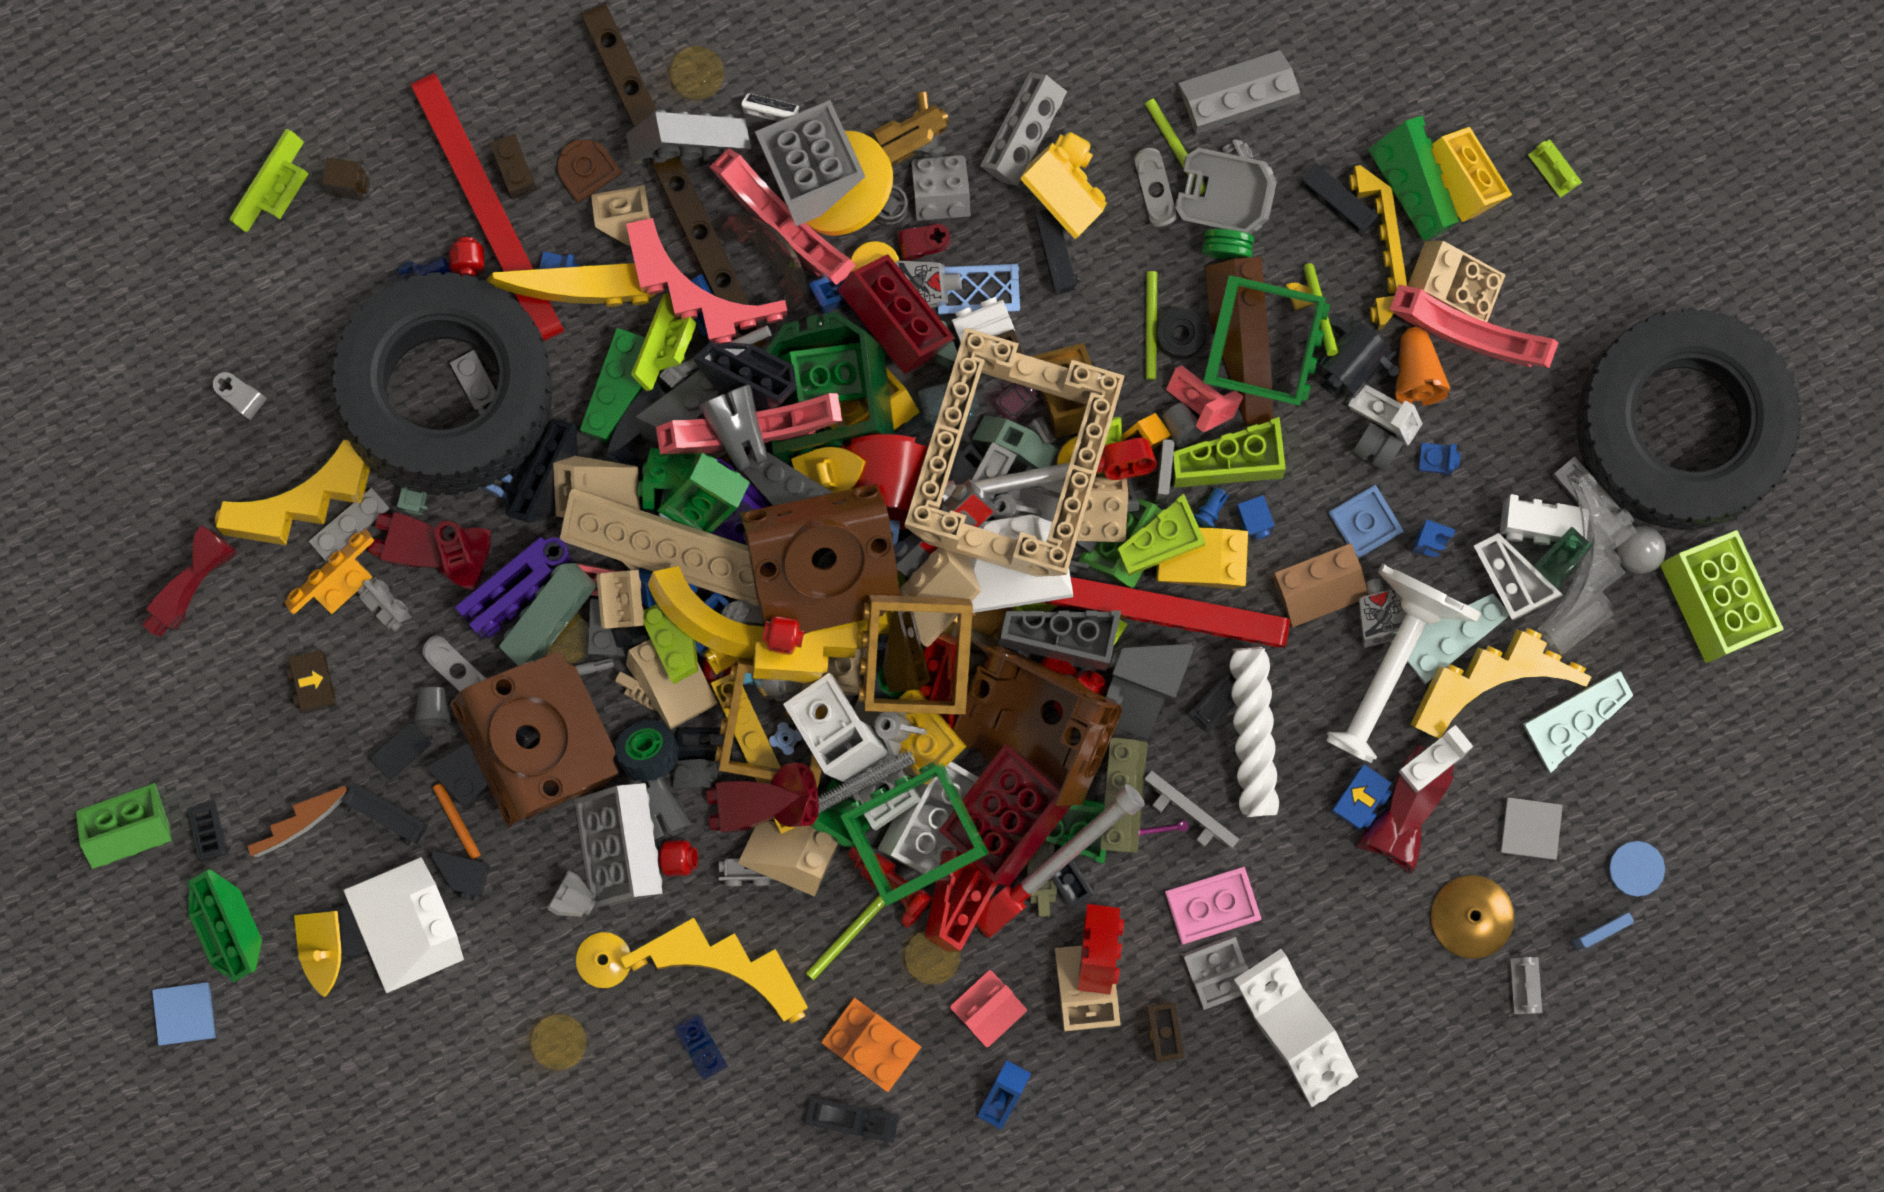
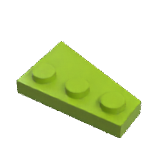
M1182 494L1176 499V502L1166 510L1164 509L1152 522L1139 530L1118 548V554L1128 576L1205 546L1204 538L1185 495Z
M658 604L644 610V626L670 681L676 684L698 672L696 641L681 631L665 615Z

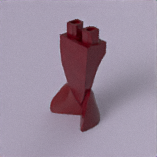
M396 512L393 515H378L375 528L388 532L386 541L374 539V542L369 545L368 552L380 558L384 563L395 566L438 568L446 578L455 584L471 591L477 590L491 547V530L484 528L463 529L475 560V568L466 567L454 571L453 575L448 576L441 561L434 527ZM455 532L449 535L443 533L445 540H453Z
M201 525L193 539V564L169 582L147 607L151 614L142 623V626L153 635H158L159 637H162L169 628L177 629L185 620L190 600L204 577L227 563L238 552L215 531H209Z
M1418 745L1411 755H1408L1404 760L1401 769L1427 748ZM1454 764L1418 793L1412 789L1399 773L1392 791L1389 811L1378 817L1363 832L1356 847L1387 856L1406 872L1412 874L1420 854L1421 825L1429 817L1449 788L1454 778L1451 775Z
M790 763L782 766L774 775L771 783L754 781L716 783V787L706 791L707 801L710 805L718 804L719 814L710 816V829L721 831V833L747 831L773 818L787 827L809 826L814 824L818 818L819 801L816 779L811 769L803 763Z

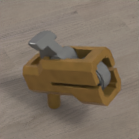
M927 92L917 93L918 111L914 113L913 117L901 123L890 121L872 131L874 140L887 153L892 167L916 154L924 153L933 158H939L946 153L945 147L938 146L936 136L947 131V123L950 121L943 108L938 109L936 105L929 108Z

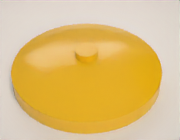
M845 131L865 174V178L823 215L805 222L817 233L837 236L857 231L870 223L880 213L889 198L893 184V170L890 159L874 139L863 133Z

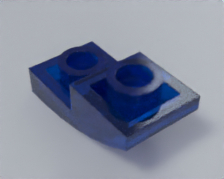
M700 1015L675 1028L703 1080L728 1067Z

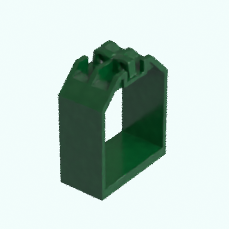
M836 311L823 314V320L817 315L806 317L807 328L800 330L798 321L784 324L765 351L779 358L793 351L847 345L860 341L870 420L794 439L772 440L773 454L792 468H794L792 458L825 447L841 448L842 445H845L846 448L851 445L852 439L867 435H895L884 348L863 329ZM786 399L774 408L787 406Z

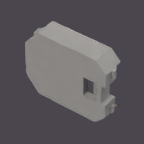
M1197 148L1185 156L1184 172L1189 173L1185 193L1179 192L1175 203V208L1182 220L1249 234L1258 231L1269 220L1277 182L1267 162L1203 148ZM1203 176H1207L1209 179L1205 197H1200Z

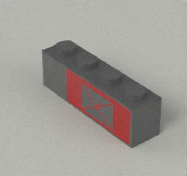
M970 479L964 484L958 485L953 490L952 495L944 503H941L939 510L948 513L954 511L966 515L964 524L977 528L997 511L992 499ZM912 532L904 541H900L894 546L897 569L910 578L939 547L927 544Z

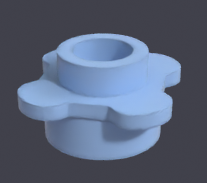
M781 722L777 726V732L774 736L770 737L769 742L772 747L777 746L783 750L785 755H790L794 752L793 747L796 743L801 741L802 735L799 730L794 731L789 728L786 722ZM784 736L788 737L787 741L783 740Z

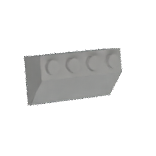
M1281 50L1178 83L1195 134L1296 102L1300 96V90L1293 70Z

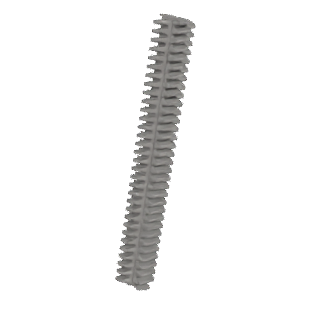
M906 750L907 753L903 752L904 755L900 753L901 757L897 755L898 758L894 756L895 760L891 758L890 761L888 759L889 763L884 761L885 765L883 763L882 766L878 764L879 768L875 766L876 769L873 768V771L869 769L870 773L866 771L867 774L863 772L864 776L860 774L861 777L857 775L858 779L854 777L855 780L851 778L852 782L848 780L849 783L845 781L846 785L842 783L843 787L839 785L840 788L836 786L837 790L833 788L834 791L830 789L831 793L827 791L828 794L824 792L825 796L822 794L821 798L818 796L819 813L823 812L824 809L827 810V807H832L833 804H838L839 801L842 802V799H848V796H854V793L857 794V791L860 793V790L863 791V788H869V786L875 785L879 781L881 782L882 779L893 776L897 771L900 772L903 768L906 769V766L907 768L909 765L912 766V763L915 764L913 753L911 750L910 752Z

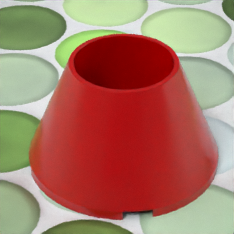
M891 434L867 435L852 439L851 445L846 448L845 445H842L841 448L857 454L866 461L860 478L852 489L877 484L885 501L889 520L900 521L899 530L908 529L904 525L930 442L928 447L915 443V438Z

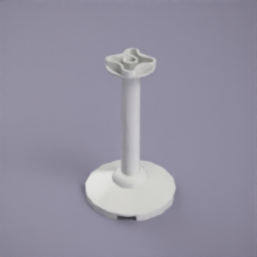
M1385 564L1381 565L1378 573L1402 598L1401 607L1407 614L1347 732H1328L1326 740L1372 763L1373 759H1377V756L1367 744V740L1426 624H1436L1442 618L1477 622L1482 614L1396 569L1393 570L1387 567Z

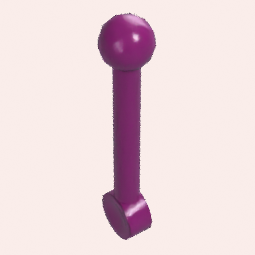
M1180 821L1176 825L1140 829L1139 838L1145 834L1173 830L1185 832L1188 830L1189 825L1186 821Z

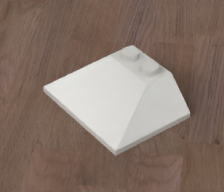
M1026 515L984 522L979 528L1017 540L1020 532L1036 536L1037 540L1046 542L1052 522L1035 515ZM969 557L981 592L972 601L973 613L1073 597L1069 568L1067 575L1035 577Z
M422 857L343 890L386 993L464 960L457 934L437 886Z

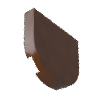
M578 139L569 143L563 148L558 159L560 179L577 204L623 174L605 147L591 140Z

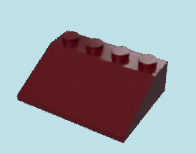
M1007 743L998 752L962 801L989 852L988 855L973 863L995 883L1010 886L1072 805L1056 806L1055 803L1062 785ZM954 810L938 831L964 854L974 849V846Z

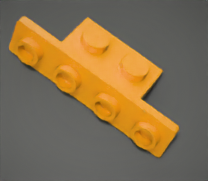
M366 528L361 532H356L351 536L348 544L343 549L335 551L321 569H316L309 575L308 581L300 588L292 590L285 601L288 610L295 614L309 600L315 597L333 614L364 585V581L372 578L370 572L355 559L374 542L371 533Z

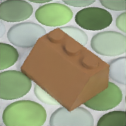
M1352 543L1275 572L1272 576L1292 628L1358 603L1359 598L1368 595L1362 568Z

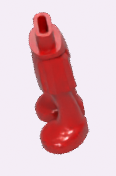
M856 846L852 847L848 856L855 862L854 868H860V874L876 888ZM875 853L893 890L909 882L895 873L896 865ZM920 889L900 899L905 907V912L901 919L902 924L906 928L912 926L925 912L933 897Z

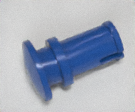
M1214 487L1204 506L1199 507V514H1193L1199 527L1216 528L1212 522L1217 521L1219 518L1217 514L1229 497L1224 490Z

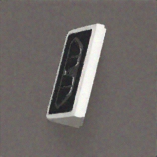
M747 94L742 101V111L745 114L778 122L798 114L799 111L798 105L753 94Z

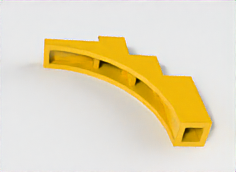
M886 611L883 616L879 617L878 634L888 635L893 611ZM868 620L806 633L803 636L801 648L795 647L792 655L769 652L766 649L765 643L756 642L753 658V678L804 682L818 681L821 679L822 673H827L828 657H855L856 650L862 647V631H867Z
M1526 628L1525 632L1517 629L1503 658H1501L1503 652L1488 646L1484 650L1478 647L1464 677L1462 676L1464 670L1451 664L1447 668L1439 665L1410 725L1440 739L1451 720L1466 704L1482 692L1503 682L1523 677L1547 676L1567 679L1587 687L1591 676L1584 673L1586 668L1572 661L1569 666L1560 662L1562 656L1546 649L1545 654H1543L1547 643L1540 640L1542 634Z

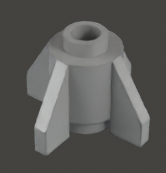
M1021 489L996 496L993 499V504L997 511L991 517L1000 520L1026 515L1042 516V510L1026 507L1020 500Z
M883 712L871 724L878 736L883 738L891 756H900L901 743L899 742L906 740L910 733L926 735V729L911 726L909 719L905 717L906 712Z
M568 870L547 908L556 915L578 916L581 918L583 914H590L596 901L592 899L594 893L587 888L581 878Z

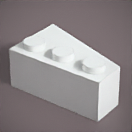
M1512 494L1503 502L1500 535H1506V540L1521 542L1523 538L1534 539L1533 543L1539 545H1550V541L1560 542L1561 547L1576 549L1577 545H1582L1586 540L1589 509L1556 503V505L1544 504L1539 499H1532V502L1518 500V495Z
M1499 533L1474 545L1512 620L1563 596Z

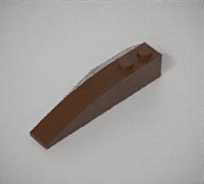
M1262 257L1232 259L1205 267L1209 319L1214 333L1216 332L1229 275L1264 283ZM1239 286L1222 355L1227 367L1226 369L1231 380L1272 389L1265 292ZM1237 391L1243 396L1239 406L1246 425L1264 424L1274 419L1273 399Z

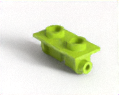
M1550 139L1539 144L1536 147L1537 149L1528 154L1559 198L1582 183Z

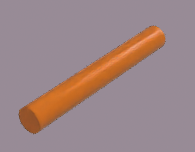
M442 783L435 785L433 790L470 859L474 860L480 857L481 854Z

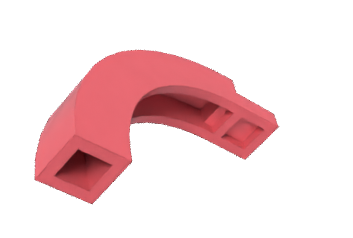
M1398 285L1389 309L1405 321L1443 340L1495 359L1526 367L1536 365L1550 368L1558 346V342L1552 338L1506 329L1464 314L1438 301L1420 288Z

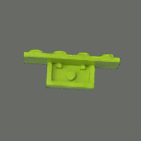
M286 129L230 217V221L245 232L249 231L261 210L281 219L308 176L304 169L291 163L304 143L291 130Z
M670 293L663 294L631 373L632 377L646 391L653 389L660 370L676 367L681 364L697 324L691 317L684 319L675 317Z

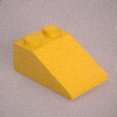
M1199 528L1204 538L1205 546L1157 564L1156 582L1223 589L1246 586L1248 531Z

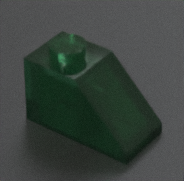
M1571 527L1534 567L1558 589L1578 568L1593 545L1574 527Z

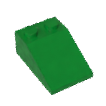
M861 343L793 351L779 357L794 365L797 389L786 398L787 405L800 403L829 393H838L839 403L867 398Z
M702 453L689 466L657 511L674 522L712 533L738 508L750 482L744 479L738 472L731 471L718 463L715 458Z

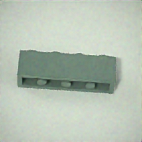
M576 563L560 564L551 573L552 578L547 585L542 586L536 592L534 602L520 613V620L517 624L509 628L504 634L505 639L499 647L518 666L541 659L597 587V584Z

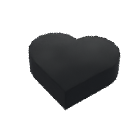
M751 684L743 685L755 714L767 712L771 706L769 696L763 692H758Z

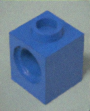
M1264 495L1237 505L1236 510L1244 531H1248V538L1254 537L1256 541L1270 536L1269 531L1273 530L1275 525Z

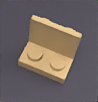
M1095 477L1077 541L1124 542L1126 540L1127 478L1110 480L1107 477Z

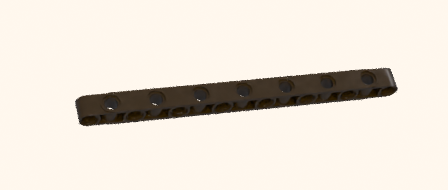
M604 2L580 14L623 106L635 127L657 109ZM607 38L616 40L615 45L610 48L604 47L602 43ZM634 85L639 88V91L635 95H627L625 93L626 88ZM679 157L666 159L664 163H654L653 158H649L714 296L730 302L750 305ZM675 181H682L685 186L681 191L677 192L671 190V184ZM698 229H705L708 232L706 238L702 240L694 238L693 234ZM721 277H727L731 280V283L726 288H720L716 285L717 280ZM756 322V326L753 328L755 331L757 329H760L761 327L759 323ZM740 326L735 327L737 338L742 337L739 333ZM766 338L752 344L764 351L769 346Z

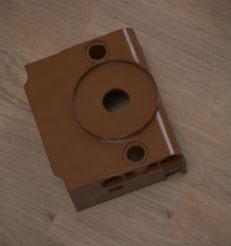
M877 484L740 513L745 529L743 535L747 544L758 610L764 627L766 621H771L774 616L798 620L800 624L799 630L804 631V633L863 620L864 604H869V595L900 596L888 511ZM841 501H846V502H843V503H838V504H834V505H833V503H837V502H841ZM790 512H791V514L778 516V515H781V514H785V513H790ZM820 548H830L836 553V560L833 565L825 569L817 568L812 564V556ZM880 610L879 617L883 616L886 610Z
M986 646L985 650L991 653L986 665L977 667V673L966 699V714H959L953 731L966 745L965 748H975L982 752L984 760L988 764L992 762L1005 743L1009 744L1062 785L1055 803L1056 806L1082 805L1120 719L1122 706L1086 688L1078 679L1069 674L1055 672L1010 648ZM1050 700L1057 701L1063 710L1061 720L1055 725L1048 724L1042 715L1044 705Z
M561 650L468 686L461 690L450 703L508 829L519 820L524 818L530 820L533 816L602 788L618 774L612 761L615 755L614 747L576 667L566 663ZM531 726L536 729L539 734V743L535 748L525 749L517 743L516 732L520 727Z

